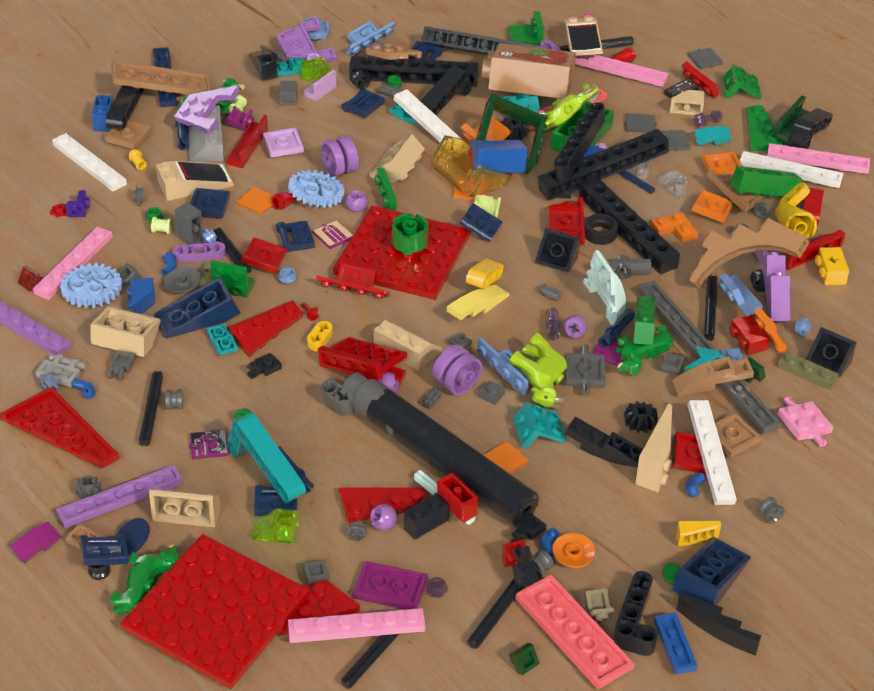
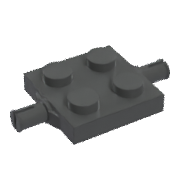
M584 344L581 345L580 353H566V385L582 386L583 395H585V390L586 395L590 394V387H605L604 355L589 353V346L587 344L586 346Z

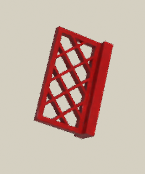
M351 337L332 347L321 346L317 348L320 366L350 375L358 372L368 380L376 379L381 381L383 379V372L408 358L407 352Z

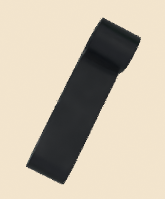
M452 66L420 102L437 115L457 93L463 96L469 94L472 87L469 73L456 66Z
M816 108L798 118L789 146L808 149L813 135L830 125L833 114Z
M638 571L633 575L615 626L613 640L620 649L642 656L652 655L657 641L656 630L650 626L640 624L650 597L653 581L652 575L646 571Z

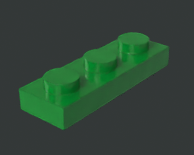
M384 167L377 168V175L374 177L375 184L379 186L380 196H383L384 207L387 206L389 210L396 211V196Z

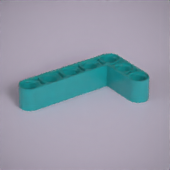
M251 412L232 422L227 445L234 457L249 451L285 503H289L306 493L304 483L254 413Z

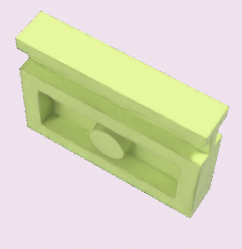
M476 195L474 204L498 218L501 198L493 199L491 196Z

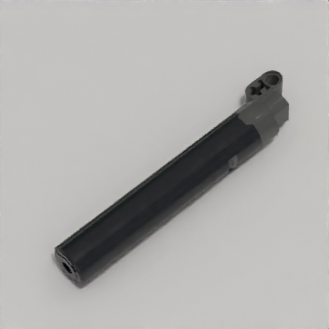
M357 372L349 376L343 386L331 379L321 384L324 402L339 414L350 415L355 410L443 475L447 476L454 473V476L460 478V481L465 483V486L470 491H473L475 496H478L480 502L513 526H516L519 521L530 513L534 514L539 502L537 492L421 410L414 407L376 379L368 380Z

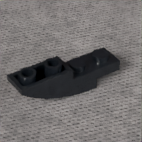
M576 416L567 427L564 434L582 443L581 450L612 463L638 467L639 456L643 449L613 431L609 436Z

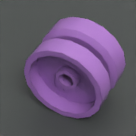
M348 135L339 136L336 140L329 139L322 142V160L330 176L337 177L343 175L344 172L350 173L358 170V153L352 139Z
M458 344L452 345L445 349L436 360L432 376L454 395H462L469 391L478 381L482 372L481 360L469 354L462 346Z

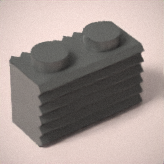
M189 202L176 208L177 237L187 244H197L203 241L201 237L203 233L201 210L196 209Z

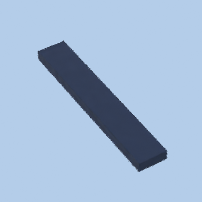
M169 47L154 48L155 66L172 69ZM158 90L160 107L177 106L174 92L168 93Z

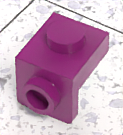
M233 108L226 123L244 131L253 122V110L249 109L246 114Z

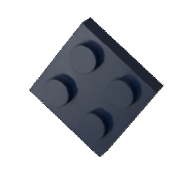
M195 188L190 204L196 207V209L201 210L202 216L223 218L230 199V191Z

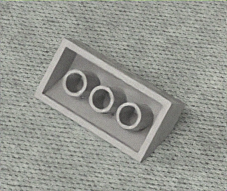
M220 105L215 106L207 117L216 119L218 122L212 134L207 133L204 129L198 130L196 126H188L189 162L224 161Z

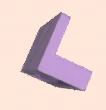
M332 70L304 90V96L318 101L336 87V71Z

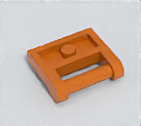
M759 307L754 311L757 317L755 320L757 325L770 336V339L775 343V349L778 353L785 352L787 345L779 336L775 323Z

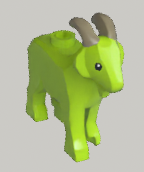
M584 84L583 92L569 94L562 99H557L552 103L553 108L539 113L546 116V130L557 127L567 121L581 109L587 100L590 103L597 101L600 92L596 84Z
M537 332L529 342L537 345L539 348L527 344L521 351L523 354L535 358L537 362L525 358L517 350L509 359V363L512 366L518 367L529 383L534 386L531 388L533 392L532 400L534 402L557 410L567 400V394L565 393L562 397H558L554 390V383L558 385L565 377L563 373L567 369V362Z

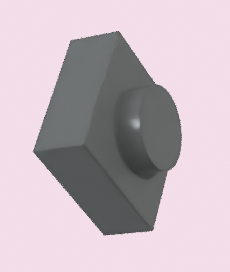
M666 352L661 370L680 375L685 357Z
M488 381L479 391L478 397L495 405L504 396L506 388Z
M324 559L303 563L307 584L325 579L329 581V573Z

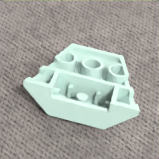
M596 250L590 262L591 269L586 272L588 277L583 280V283L590 293L597 292L607 306L606 318L612 326L626 310V296L620 279L603 254Z

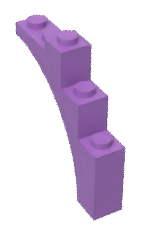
M777 251L752 252L751 254L758 258L763 273L767 316L773 322L790 321V276H785V255H781V252Z

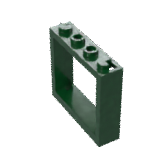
M491 94L485 104L475 141L486 140L494 110L537 128L530 156L526 160L524 173L529 174L531 169L535 168L538 163L536 157L540 154L541 148L539 145L543 142L544 136L542 134L547 127L545 125L546 116Z

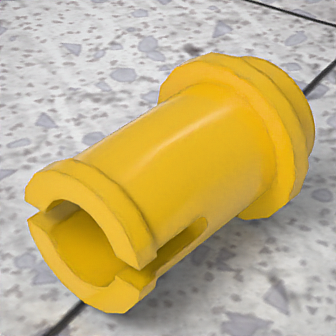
M136 149L129 152L130 161L135 164L138 170H143L147 163L142 158V153Z

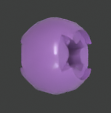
M355 190L348 194L346 204L350 210L361 212L367 207L368 198L365 193Z
M580 315L569 316L564 322V331L570 338H580L587 331V323Z
M390 372L383 373V379L380 382L395 393H398L400 387L398 380L395 381V374Z
M387 504L378 505L371 512V523L381 531L391 529L397 521L395 509Z

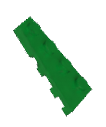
M763 105L747 107L746 115L750 136V152L768 150L769 143L783 145L782 141L772 136L775 127Z

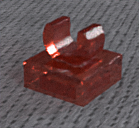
M23 266L18 283L28 291H33V288L43 277H40V274L31 267Z

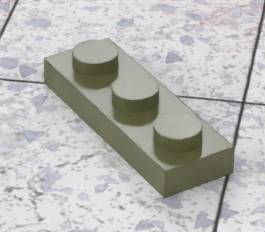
M788 351L783 354L777 363L778 368L827 390L831 389L839 375Z

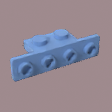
M369 21L349 32L347 38L352 42V45L348 48L346 55H355L363 47L367 48L372 42H378L385 35L389 36L393 32L395 22L393 21L377 29Z
M724 273L719 276L722 291L727 294L731 302L734 301L746 316L755 314L754 311L759 307L763 308L762 304L737 275L729 277Z
M482 337L479 338L477 342L478 355L483 357L492 368L496 369L504 379L511 383L515 390L519 391L523 396L528 394V380L518 367L512 366L509 363L513 353L508 349L498 353Z

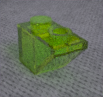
M275 509L258 519L252 539L295 544L299 528L298 511Z

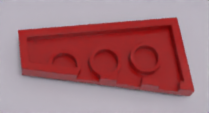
M292 300L229 327V333L232 334L234 340L250 358L257 349L263 348L266 342L272 338L275 339L282 330L288 329L301 319L303 312Z

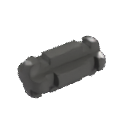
M543 284L539 290L540 294L544 293V296L550 299L555 298V301L561 298V291L557 292V289L551 286L546 287V284Z
M433 388L425 397L426 399L423 400V407L431 409L442 396V391Z

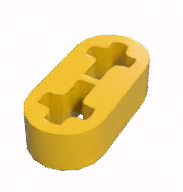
M804 182L799 183L780 200L779 204L788 203L796 206L810 193V189Z
M321 321L315 325L307 337V347L310 350L318 351L317 348L327 344L333 335L332 324L328 321Z

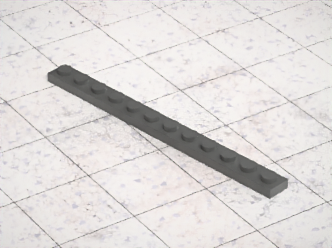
M655 281L639 285L638 292L641 295H649L652 298H656L655 311L697 359L701 357L696 347L716 350ZM743 380L719 384L762 434L780 428L781 422Z

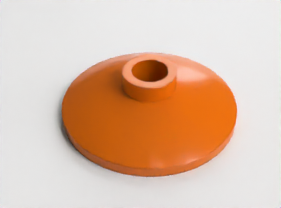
M577 533L561 535L555 540L552 548L555 559L559 563L572 568L584 567L590 564L596 553L593 542L586 536Z

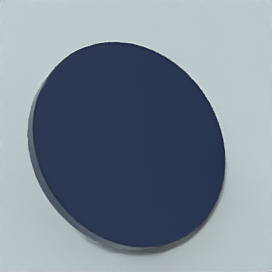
M135 518L124 524L115 537L118 534H125L129 556L132 552L136 553L147 541L150 533L149 523L142 518Z

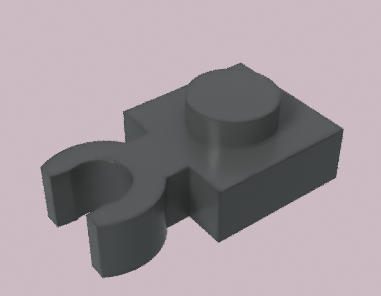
M116 350L110 362L109 378L112 379L114 375L119 374V380L122 381L124 379V371L130 372L136 360L135 353Z

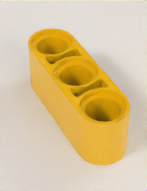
M485 258L469 270L466 283L485 289L501 277L504 264Z

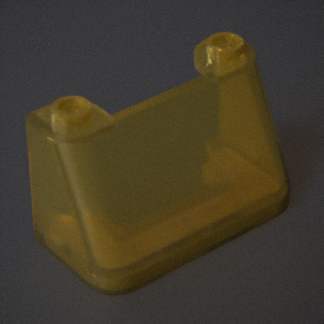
M444 135L432 157L431 164L460 193L467 197H474L503 188L508 184L512 177L509 173L489 170L484 166H479L478 170L474 169L473 160L468 156L471 150V141Z

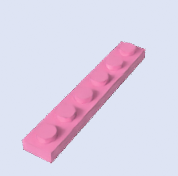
M595 54L581 55L575 58V64L581 67L604 71L609 74L623 76L624 78L654 84L655 86L663 87L669 74Z
M770 143L768 147V157L795 163L866 174L869 173L870 169L869 158Z
M96 227L33 288L34 294L50 300L61 289V280H64L63 275H68L67 271H74L73 267L79 269L80 264L84 266L113 238L112 232Z
M423 608L288 620L290 643L425 631Z

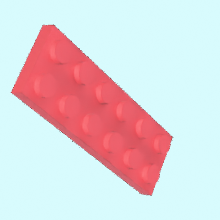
M552 575L516 593V600L597 690L633 670L634 663Z

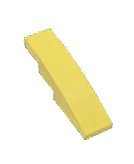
M491 285L485 289L480 288L449 304L447 312L459 320L464 319L468 315L474 317L481 311L487 313L509 296V292L497 285Z

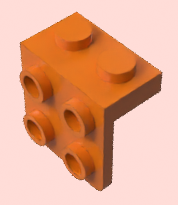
M492 117L486 140H504L510 135V130ZM465 123L461 127L464 133L463 137L468 142L475 141L479 126L473 129Z

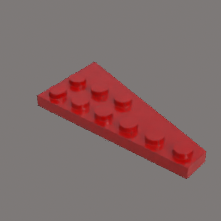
M52 387L0 413L1 420L100 468H104L119 459L118 452Z

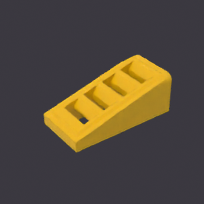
M678 521L676 532L677 545L686 546L708 541L713 537L719 538L721 521Z

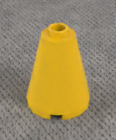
M781 203L776 207L775 215L778 223L806 236L807 239L815 234L817 221L810 212L788 203Z

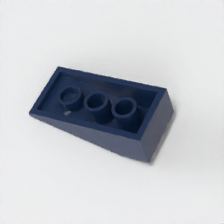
M221 277L156 312L155 316L160 319V326L166 338H171L225 323L241 313Z
M713 537L679 569L672 591L678 595L682 593L717 605L748 564L751 556Z

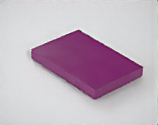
M365 561L353 592V599L404 610L418 609L428 580V574Z

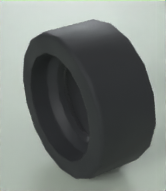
M593 214L585 220V238L589 242L597 245H606L614 242L617 238L618 223L612 216ZM604 227L609 231H597L593 228Z

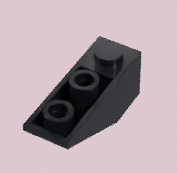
M263 50L249 53V57L262 81L277 78V61L271 52Z

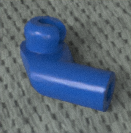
M168 252L162 256V260H165L164 263L166 265L161 269V273L166 276L177 267V262L172 253Z
M80 379L73 381V388L82 390V394L86 399H91L95 396L96 391L93 383Z
M702 473L694 475L685 482V491L689 493L691 498L700 494L697 487L705 482V476Z
M555 528L546 531L540 539L542 550L546 551L551 558L554 557L552 551L553 544L560 535L559 531Z

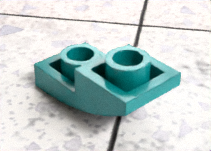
M289 58L288 63H277V77L299 74L308 70L309 66L304 58Z
M397 103L389 109V112L395 117L407 123L419 125Z
M715 126L694 130L698 146L715 142L717 146L732 141L728 127Z
M225 324L207 328V335L219 356L238 351L232 334H229Z

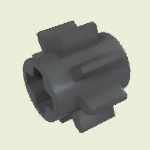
M86 475L78 479L75 491L76 494H79L81 500L102 491L101 482H98L97 477Z

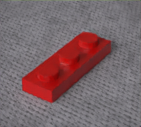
M687 61L682 64V73L686 79L693 81V83L703 89L706 95H711L714 99L720 95L717 84Z

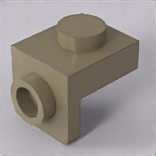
M607 588L584 592L589 616L595 618L596 621L609 619L614 609L610 607Z

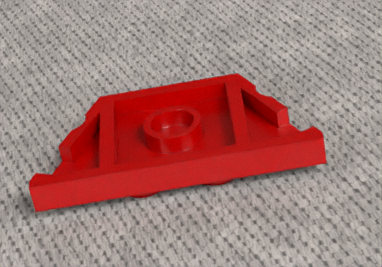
M579 197L577 202L573 203L564 201L560 204L550 205L548 207L549 229L579 237L580 245H585L583 197Z
M325 579L305 585L306 588L310 589V595L290 619L349 615L360 612V605ZM288 622L279 631V636L289 633Z

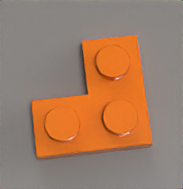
M682 212L651 220V227L659 235L674 232L681 242L698 239L699 233Z

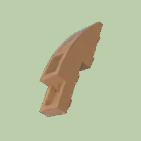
M724 357L698 365L680 374L672 380V385L678 397L715 390L716 384L753 378L754 371L748 358L731 361L730 357Z

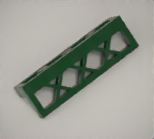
M802 95L778 120L772 135L773 137L786 144L789 142L798 118L809 113V111L802 108L806 99L805 96Z

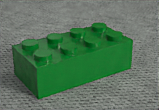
M586 101L581 109L552 132L551 149L560 153L583 115L593 103ZM605 108V123L590 147L594 146L612 128L614 111Z

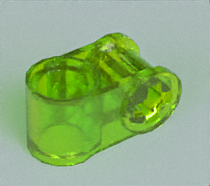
M322 57L303 60L300 67V78L304 81L320 79L331 72L332 68L327 65V61Z

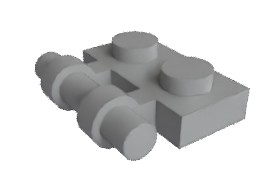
M50 354L49 360H44L37 369L36 377L39 378L41 374L45 376L51 372L58 377L61 385L72 388L73 381L81 376L80 370L85 371L87 369V363H83L80 359L76 358L73 360L66 358L62 354Z

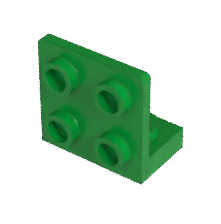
M540 11L533 12V17L530 19L531 25L508 26L511 41L533 45L540 44L543 41L544 26Z
M733 64L721 77L724 96L730 99L733 94L738 92L739 88L758 99L761 98L758 78L753 74H748L742 67L738 68Z
M212 261L210 264L212 281L221 277L231 295L248 298L255 285V278L248 277L247 267Z

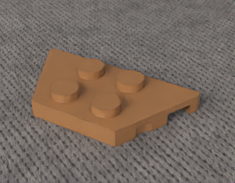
M374 42L366 48V55L394 60L408 59V56L422 58V51L404 48V45H393L391 42Z
M708 170L706 176L742 211L747 212L755 207L758 202L762 201V194L756 196L749 192L745 194L737 193L736 189L730 185L732 175L723 173L722 176H717L713 170Z

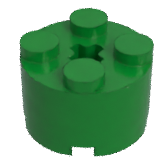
M404 213L394 218L392 224V245L397 250L402 251L403 255H411L414 252L427 248L428 222L423 216L418 214L410 216V213Z

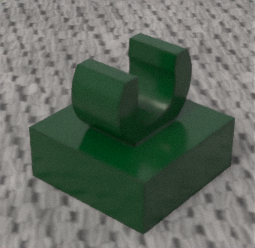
M749 356L748 360L754 375L753 378L744 380L750 383L755 378L761 382L766 377L764 367Z
M528 642L509 654L517 673L524 675L540 664L534 645Z

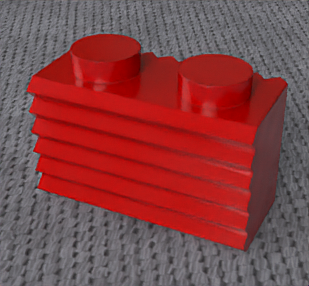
M753 314L732 319L731 326L729 327L731 337L736 338L740 349H744L747 355L767 351L770 336L757 325Z
M451 473L437 482L436 492L449 504V510L462 523L477 516L478 496H475L473 491H470L465 486V483L460 481V478Z

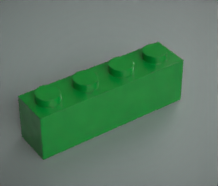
M736 165L730 185L740 194L749 192L756 196L764 194L768 197L779 196L783 198L791 189L802 182V178L794 172Z
M642 295L637 297L634 344L653 345L656 298H652L649 295Z

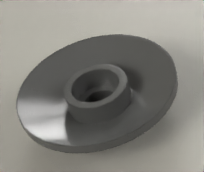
M178 268L166 275L164 286L167 290L174 293L187 292L194 289L200 283L201 276L199 271L194 268Z

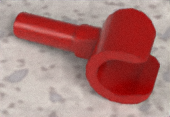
M304 302L301 304L308 311L306 316L310 321L319 318V315L316 314L318 312L317 307L311 308Z

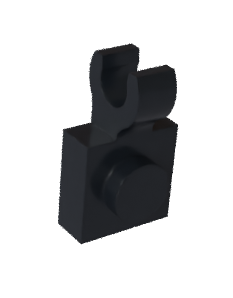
M271 353L266 354L247 365V368L250 370V372H247V375L251 379L256 378L262 373L268 376L282 369V363Z
M530 513L517 523L516 530L511 534L514 539L510 542L525 540L526 538L532 541L546 531L547 524Z
M529 546L513 548L517 564L512 565L516 586L538 582L535 561L529 560L531 554Z

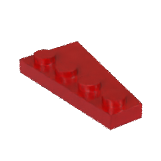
M338 487V493L348 523L369 520L372 510L381 504L390 505L395 509L396 514H401L408 510V508H411V506L418 505V502L421 503V501L428 499L424 487Z

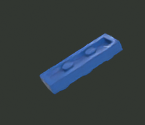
M676 612L655 616L654 624L674 674L697 671V663Z

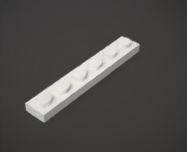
M407 89L394 95L393 100L456 158L469 152L470 146Z
M65 133L52 140L54 147L112 192L127 185V181L123 176Z
M743 151L740 159L741 165L745 167L794 172L804 181L829 187L840 188L843 173L745 151Z
M689 400L687 406L714 504L734 505L737 499L709 401Z

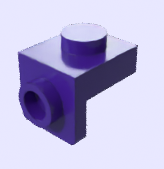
M79 190L77 201L66 202L67 216L86 217L87 208H90V197H87L86 190Z

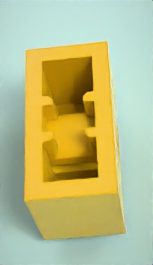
M841 247L819 248V253L815 257V264L819 267V276L823 279L824 284L846 285L849 268Z

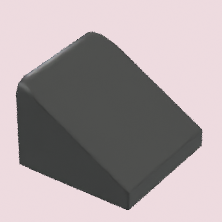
M128 262L117 272L120 273L124 286L130 285L131 279L143 278Z

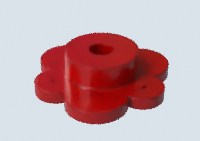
M61 203L52 206L50 215H55L58 218L67 216L66 205Z

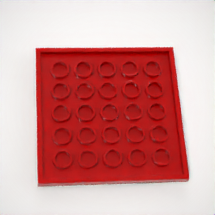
M371 205L334 265L332 274L338 276L340 263L377 271L374 285L436 300L467 243L471 230L468 231L462 226L425 218L428 222L427 248L414 252L411 255H403L402 251L397 250L392 245V224L395 217L404 213Z
M201 534L122 620L120 626L122 630L225 687L232 689L309 597L310 589Z

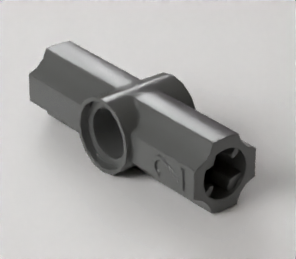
M620 255L615 259L607 260L620 279H627L631 275L651 274V259H629L626 255Z

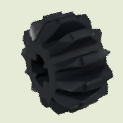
M511 117L504 118L501 121V124L510 130V135L504 140L521 141L526 137V123Z
M638 401L635 404L630 403L624 413L625 426H629L630 431L636 430L637 433L643 431L646 434L648 430L653 431L656 423H658L657 409L653 408L652 404H646L645 401L643 403Z

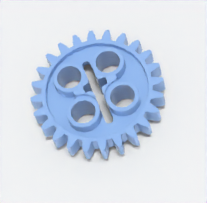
M309 169L307 172L301 170V173L296 172L295 175L292 174L288 184L289 193H293L292 197H297V201L303 200V204L309 203V206L315 204L316 207L322 205L324 208L326 205L332 207V204L337 205V203H341L345 188H343V184H340V180H335V176L329 177V173L325 175L323 171L317 173L316 170L311 172Z
M97 262L94 266L88 263L85 267L80 264L79 269L73 267L74 271H67L68 275H63L64 280H61V293L63 298H66V302L71 301V305L77 303L78 307L85 305V309L89 305L95 308L96 304L102 307L103 302L109 304V299L115 300V296H119V291H122L120 273H117L116 269L112 270L111 266L105 268L104 263L101 266H98Z

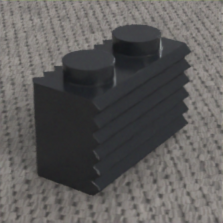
M435 493V495H431L425 501L418 502V505L411 506V508L404 511V530L416 540L449 520V504L438 493Z

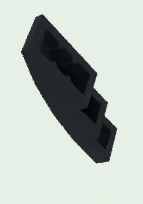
M680 593L677 605L679 613L711 636L732 647L756 656L761 635L741 629L742 621L722 615L723 607Z

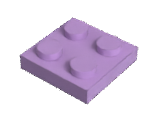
M296 128L263 133V139L270 157L304 152V147Z

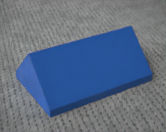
M477 140L470 142L475 174L525 172L528 148L520 140Z

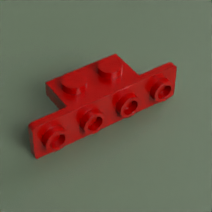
M340 263L337 280L316 276V280L321 282L320 285L331 287V284L337 285L338 289L348 291L351 288L355 289L356 293L366 295V292L373 293L374 297L382 299L384 296L389 297L390 295L386 290L373 288L377 274L375 270Z

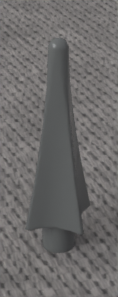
M264 45L260 46L264 51L271 52L277 63L287 62L286 52L271 49Z

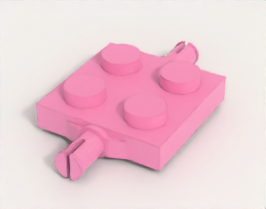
M790 396L789 398L786 397L784 403L788 407L779 408L778 416L798 441L814 439L820 447H824L827 441L822 435L832 433L833 426L813 401L797 404Z

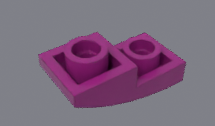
M46 522L20 537L10 547L26 563L41 549L44 551L48 550L61 536L49 522Z

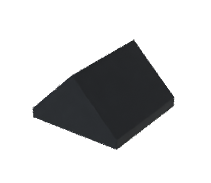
M545 228L535 263L569 273L578 259L580 238Z
M821 327L806 360L838 373V377H841L852 363L857 342Z

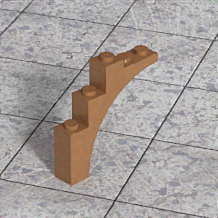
M767 218L760 225L759 233L739 224L732 231L730 239L711 230L703 240L702 247L706 250V253H703L700 257V263L697 268L692 270L689 281L700 289L706 279L716 269L731 259L747 253L777 251L800 258L810 242L806 236L770 218Z

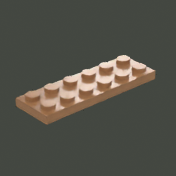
M112 60L113 84L119 86L125 85L153 91L181 93L183 95L211 90L209 74Z

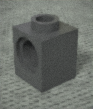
M297 81L280 82V105L296 106Z

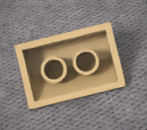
M410 134L390 146L369 175L374 178L377 175V168L384 167L390 183H395L398 180L403 181L408 176L407 173L415 167L414 163L422 157L421 153L425 148L413 134Z
M108 306L91 323V344L102 348L135 353V356L144 357L153 346L160 325V319Z
M386 319L374 329V344L407 352L408 358L401 362L418 371L442 351V347Z
M160 488L150 489L149 497L153 521L216 527L220 512L219 494Z

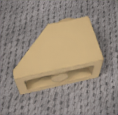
M687 90L672 97L670 113L702 116L704 91Z

